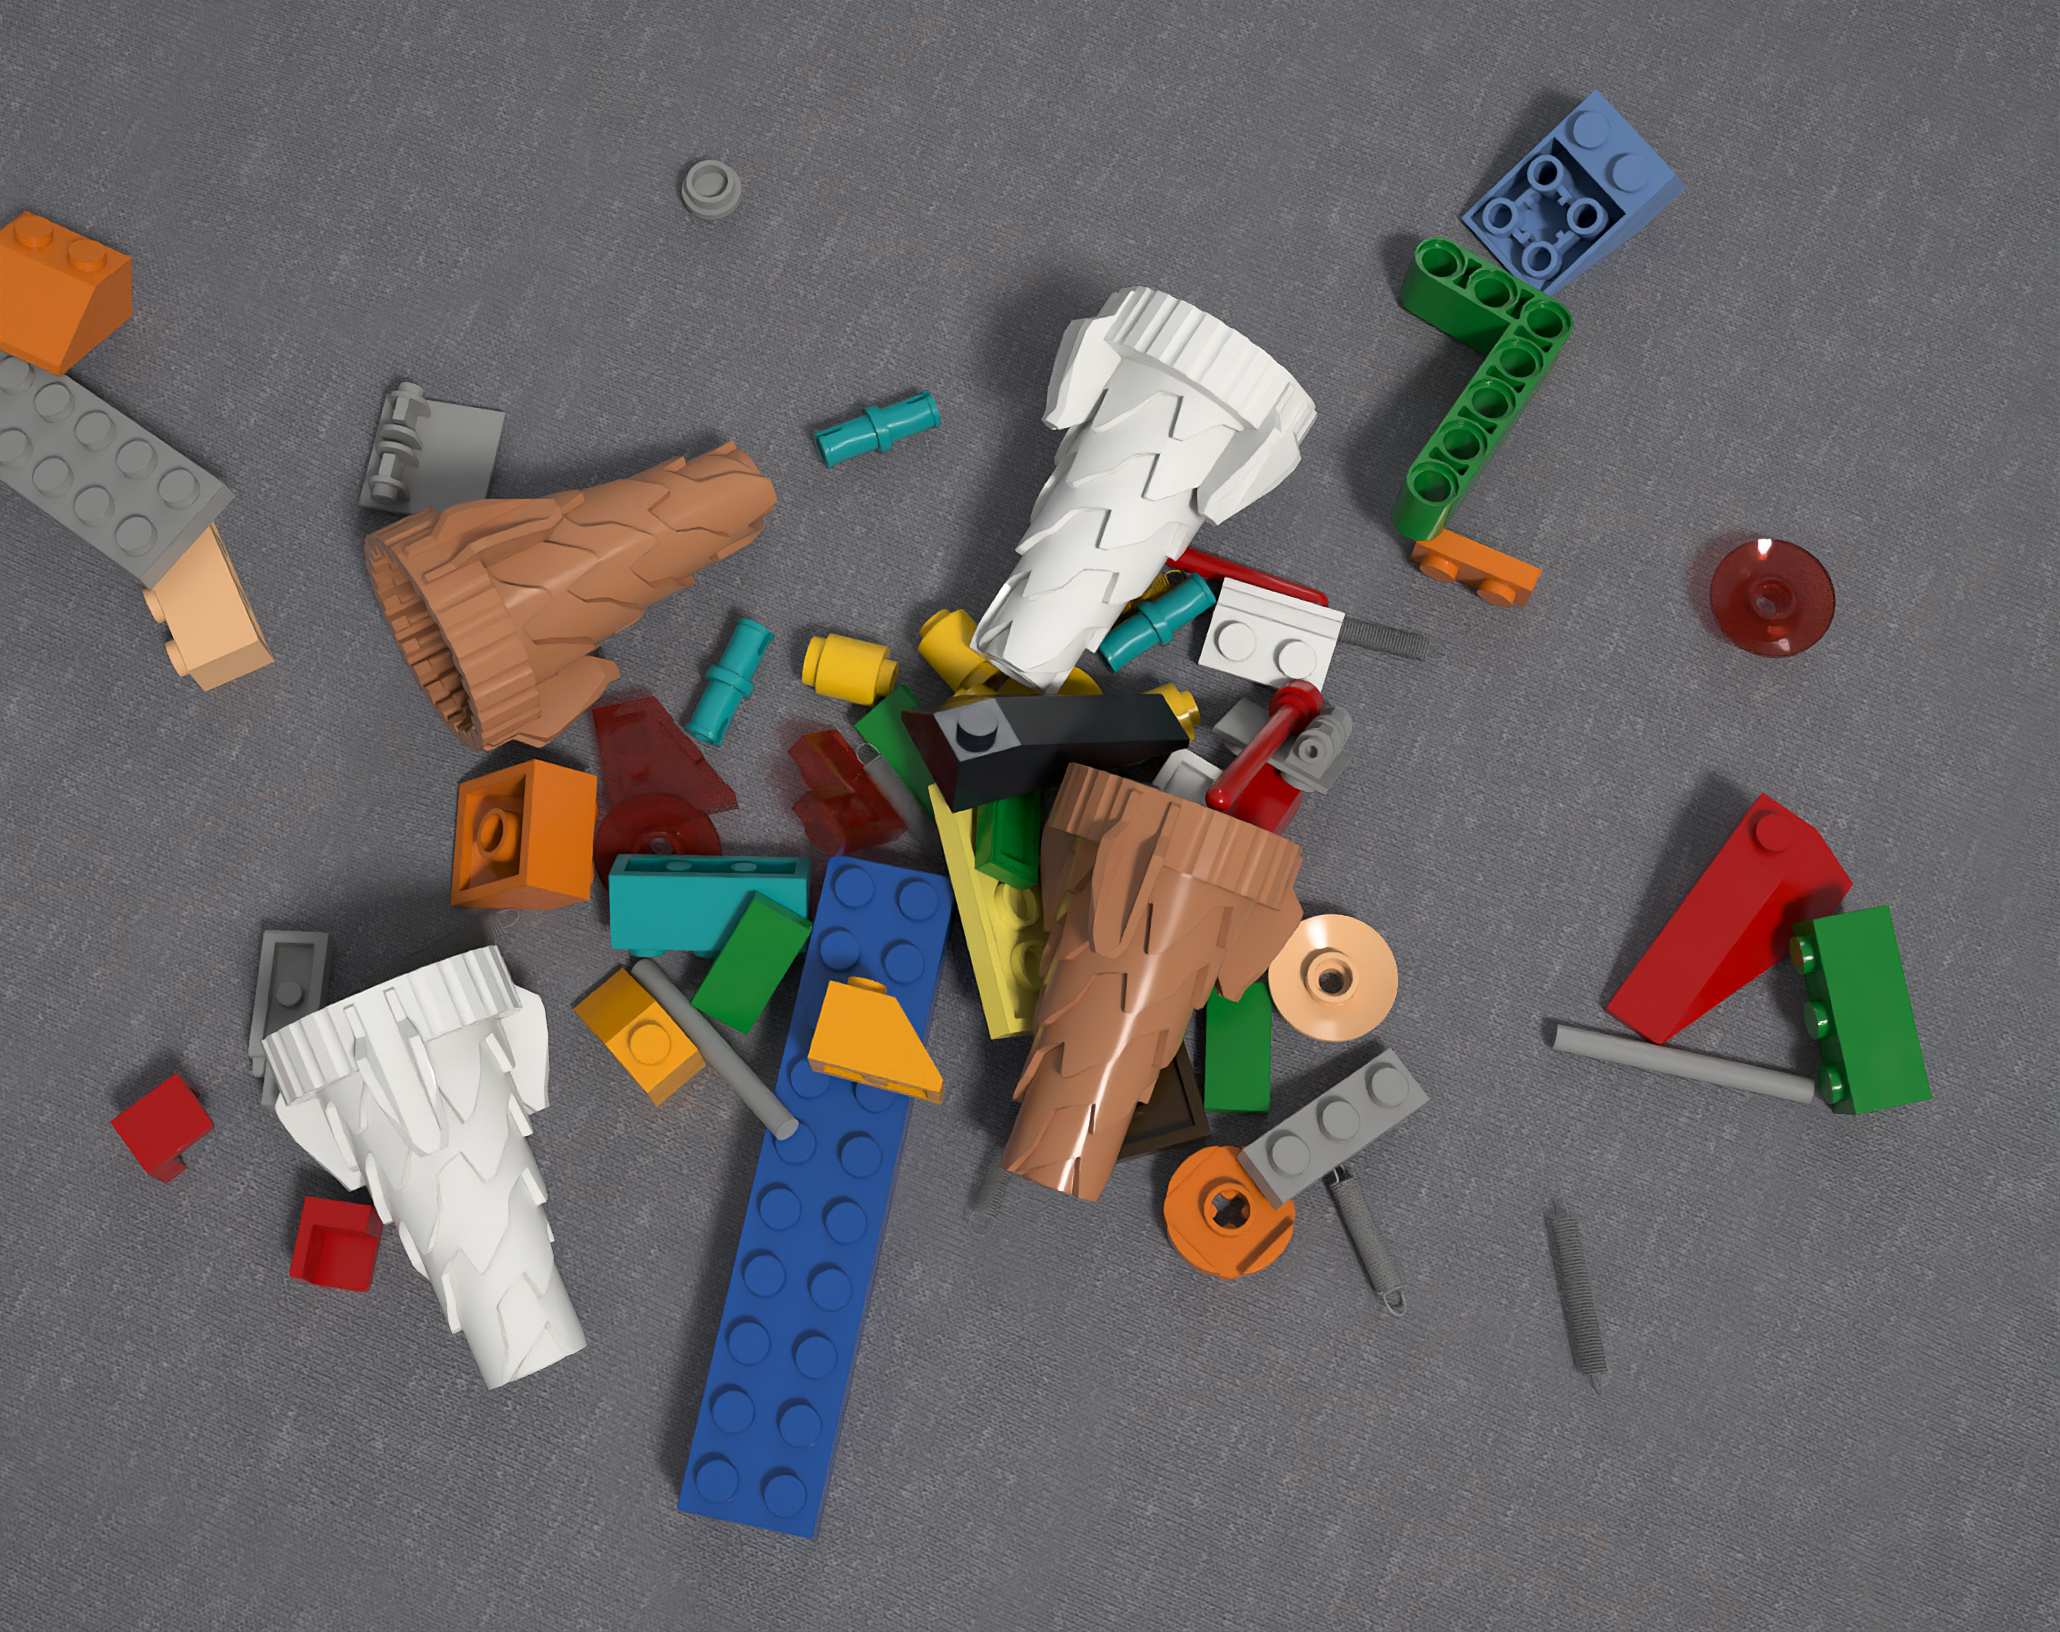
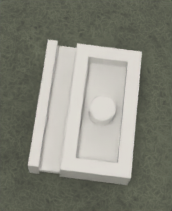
M1225 577L1198 666L1277 690L1290 680L1301 679L1315 685L1321 693L1345 613Z

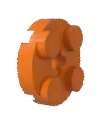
M1229 1145L1223 1147L1212 1146L1203 1148L1189 1156L1173 1174L1167 1187L1162 1210L1167 1237L1180 1258L1195 1270L1226 1281L1254 1275L1270 1266L1288 1245L1295 1222L1294 1198L1275 1211L1237 1160L1236 1156L1245 1146H1240V1148ZM1219 1195L1227 1201L1234 1199L1236 1196L1240 1197L1245 1203L1240 1212L1242 1218L1246 1221L1245 1224L1239 1228H1236L1231 1223L1223 1227L1219 1226L1213 1220L1217 1213L1216 1207L1212 1204L1213 1200Z

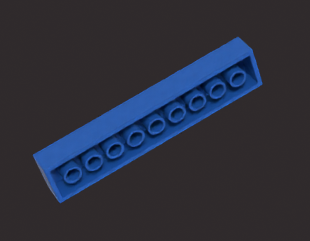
M830 853L774 1092L778 1100L798 1120V1128L792 1136L785 1140H778L767 1127L765 1130L676 1510L818 1541L915 1098L812 1071L807 1057L830 980L847 985L849 977H861L886 986V995L896 997L926 1049L958 906L950 877Z

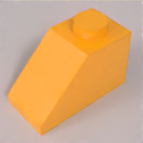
M623 967L573 1008L577 1016L656 1107L706 1066L697 1047L656 1000Z
M849 977L847 985L830 980L807 1057L812 1071L941 1105L945 1093L943 1078L896 997L886 995L887 987L873 980Z

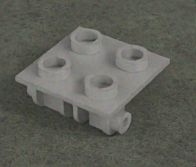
M410 382L400 383L397 391L386 394L358 504L359 507L412 515L427 507H432L434 511L438 510L442 513L443 510L456 504L487 499L507 417L506 412L425 400L422 397L424 392L422 387Z
M1243 697L1214 726L1212 732L1224 738L1225 746L1234 754L1239 755L1270 719L1269 711ZM1339 706L1325 707L1320 711V716L1314 718L1304 732L1300 735L1291 733L1267 763L1281 770V777L1291 786L1305 792L1317 790L1326 795L1353 758L1342 752L1353 729L1351 715L1347 710Z

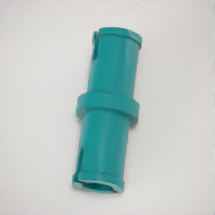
M923 390L920 394L880 409L876 404L862 409L861 416L822 431L817 430L813 432V438L822 463L825 464L826 469H830L836 464L876 450L878 454L892 450V443L931 428L941 427V418L932 395L929 394L928 390Z
M1193 572L1189 575V578L1153 602L1145 599L1135 606L1136 613L1109 631L1096 650V653L1112 674H1115L1121 667L1154 645L1158 644L1164 647L1173 641L1172 633L1208 608L1214 607L1217 604L1216 599L1198 573Z
M738 618L736 628L717 666L710 665L704 676L708 681V685L689 723H686L685 732L711 746L718 748L722 746L723 738L742 699H750L755 689L751 681L770 642H773L775 638L774 633L769 632V629L752 620Z

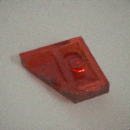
M655 696L592 709L613 817L619 835L739 809L738 800L733 789L728 784H725L705 760L702 752L688 736L682 733L674 723L671 715Z

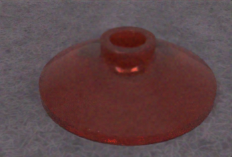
M1779 539L1749 541L1729 552L1715 570L1709 590L1711 611L1723 634L1732 643L1746 652L1766 658L1791 657L1810 649L1827 632L1835 613L1836 597L1834 586L1822 563L1813 554L1799 545ZM1766 598L1772 601L1776 607V613L1768 614L1761 610L1757 605V599Z
M646 792L623 800L605 816L596 833L593 858L600 881L609 892V873L618 854L659 855L650 847V841L655 838H663L670 842L673 851L667 855L723 856L721 839L712 820L693 802L671 793Z

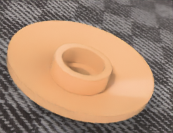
M1325 914L1300 922L1299 927L1288 943L1269 965L1268 987L1277 1011L1293 1029L1318 1041L1346 1042L1366 1035L1375 1029L1387 1016L1397 994L1398 970L1395 958L1388 944L1372 927L1349 916ZM1326 973L1335 974L1341 980L1342 989L1333 994L1323 991L1319 985V977Z

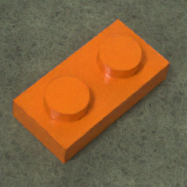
M1444 529L1435 539L1416 541L1410 560L1421 564L1419 569L1427 576L1444 583H1453L1457 579L1478 588L1477 594L1487 602L1506 608L1511 607L1512 604L1525 607L1542 569L1447 529Z

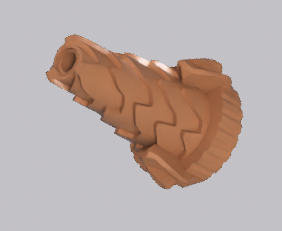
M730 440L688 461H685L684 456H677L627 479H619L581 490L562 491L538 499H480L453 505L443 510L442 513L438 510L434 511L432 507H427L367 535L364 539L363 551L366 557L365 563L370 575V582L389 630L422 692L451 733L465 747H469L474 752L480 749L488 752L510 740L541 748L552 742L602 695L608 684L621 677L619 668L614 661L590 656L600 644L637 622L644 615L648 607L697 584L693 576L694 573L717 563L721 559L749 545L764 529L763 517L773 512L774 504L778 500L771 479L763 477L753 460L743 450L737 449L734 440Z
M1069 762L1042 834L1039 860L1044 931L1050 934L1042 953L1039 976L1044 979V982L1039 992L1032 1021L1034 1040L1012 1097V1101L1020 1103L1021 1106L999 1163L1001 1168L1020 1174L1024 1178L1045 1187L1071 1194L1080 1199L1092 1202L1097 1201L1111 1176L1137 1102L1140 1101L1148 1104L1161 1069L1169 1065L1180 1048L1194 1008L1199 1010L1204 1007L1214 985L1219 996L1239 1002L1245 990L1262 976L1299 927L1304 912L1295 894L1293 885L1303 858L1300 856L1302 846L1277 834L1192 801L1102 770Z

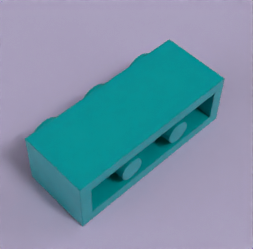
M618 854L609 873L611 949H629L630 954L638 957H656L665 954L668 950L693 951L698 957L716 958L756 891L812 922L811 857ZM810 935L801 947L800 953H807Z

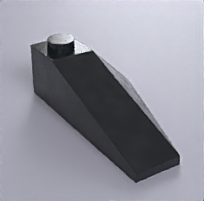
M1162 694L958 695L905 709L901 712V721L952 814L1060 784L1063 781L1069 762L1107 771L1186 749L1190 742V738Z

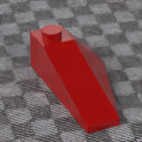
M1762 792L1740 817L1606 1005L1604 1011L1650 1044L1661 1046L1789 955L1790 938L1795 936L1792 923L1831 916L1853 885L1818 830Z

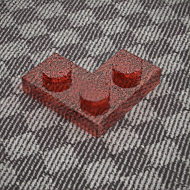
M837 729L802 735L787 751L801 768V776L805 783L813 789L807 791L794 804L792 810L805 825L806 835L811 842L825 851L830 858L896 841L908 829L910 824L906 825L909 820L904 823L906 819L902 820L905 815L900 818L903 813L898 815L899 812L896 811L899 808L894 810L895 807L892 806L895 803L890 805L891 802L888 801L891 798L886 800L887 797L884 796L887 793L883 795V792H880L883 788L879 789L880 786L877 787L879 783L875 784L876 781L873 782L875 778L871 779L872 776L869 777L871 773L867 774L868 771H865L867 768L863 769L865 765L858 760L855 751Z

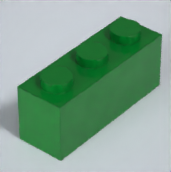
M1889 904L1792 923L1795 936L1791 937L1789 942L1790 957L1796 972L1804 976L1809 1001H1805L1803 1007L1804 1020L1810 1036L1813 1039H1818L1823 1065L1818 1067V1083L1824 1100L1828 1104H1832L1834 1114L1858 1115L1931 1100L1932 1095Z

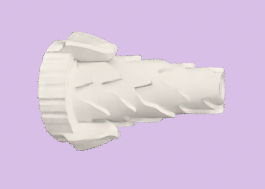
M1142 286L1121 288L1118 293L1115 292L1110 295L1097 317L1072 320L1063 333L1048 386L1046 410L1041 419L1052 430L1070 428L1054 457V465L1057 467L1035 502L1030 517L1031 525L1015 549L1017 553L1022 555V558L982 617L969 647L982 659L987 660L1004 674L1020 684L1033 689L1036 693L1056 694L1084 650L1087 648L1093 653L1096 652L1128 601L1141 596L1168 558L1177 561L1205 519L1213 526L1219 525L1227 518L1276 488L1295 470L1301 460L1299 445L1317 418V412L1314 410L1316 406L1313 400L1283 366L1278 364L1263 349L1253 344L1247 337L1228 327L1209 313L1203 312L1194 305L1178 300L1161 291H1154Z
M497 945L471 950L388 980L307 1015L270 1034L260 1042L280 1090L274 1107L279 1120L294 1140L326 1171L334 1176L348 1192L365 1185L367 1186L383 1224L388 1225L394 1222L412 1265L418 1272L430 1280L452 1334L463 1330L488 1390L501 1387L508 1382L537 1372L587 1346L581 1324L554 1262L550 1243L555 1241L542 1205L548 1199L547 1190L525 1137L533 1133V1127L528 1115L549 1107V1049L545 1008L539 995L514 985Z

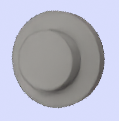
M704 160L695 164L685 176L682 183V196L686 207L691 213L703 219L716 220L728 216L738 207L742 197V187L738 175L732 168L717 160Z

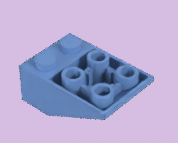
M1595 89L1461 219L1513 276L1551 297L1641 231L1687 187L1604 96Z

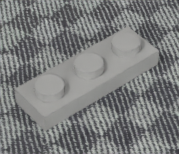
M1390 1047L1242 1149L1236 1158L1276 1211L1417 1112L1430 1101V1098Z

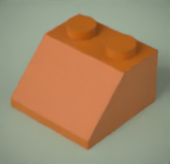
M24 211L0 230V350L61 377L132 317V257L53 223L44 217Z
M533 759L460 783L450 906L461 909L513 908L516 910H554L590 900V889L594 879V865L592 862L594 825L598 816V804L596 801L597 776Z

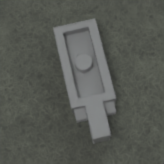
M265 930L263 933L247 1056L253 1060L252 1075L254 1077H264L261 1105L266 1107L270 1113H276L274 1107L280 1090L260 1042L279 1029L326 1007L334 938L330 933Z

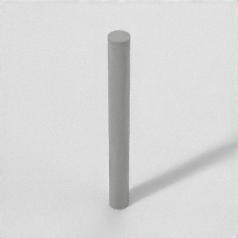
M650 958L637 962L631 971L632 977L656 1000L712 1067L778 1140H785L792 1136L798 1128V1120L700 1012L690 1005V1001Z
M1556 1024L1552 1036L1551 1049L1806 1104L1811 1102L1814 1094V1078Z

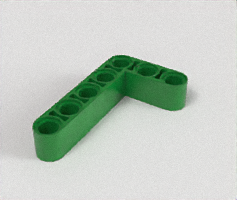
M1442 237L1424 239L1417 245L1399 290L1400 300L1405 308L1414 315L1486 355L1487 358L1409 468L1391 509V521L1396 530L1414 541L1432 540L1443 532L1553 370L1574 325L1571 313L1559 301L1454 241Z

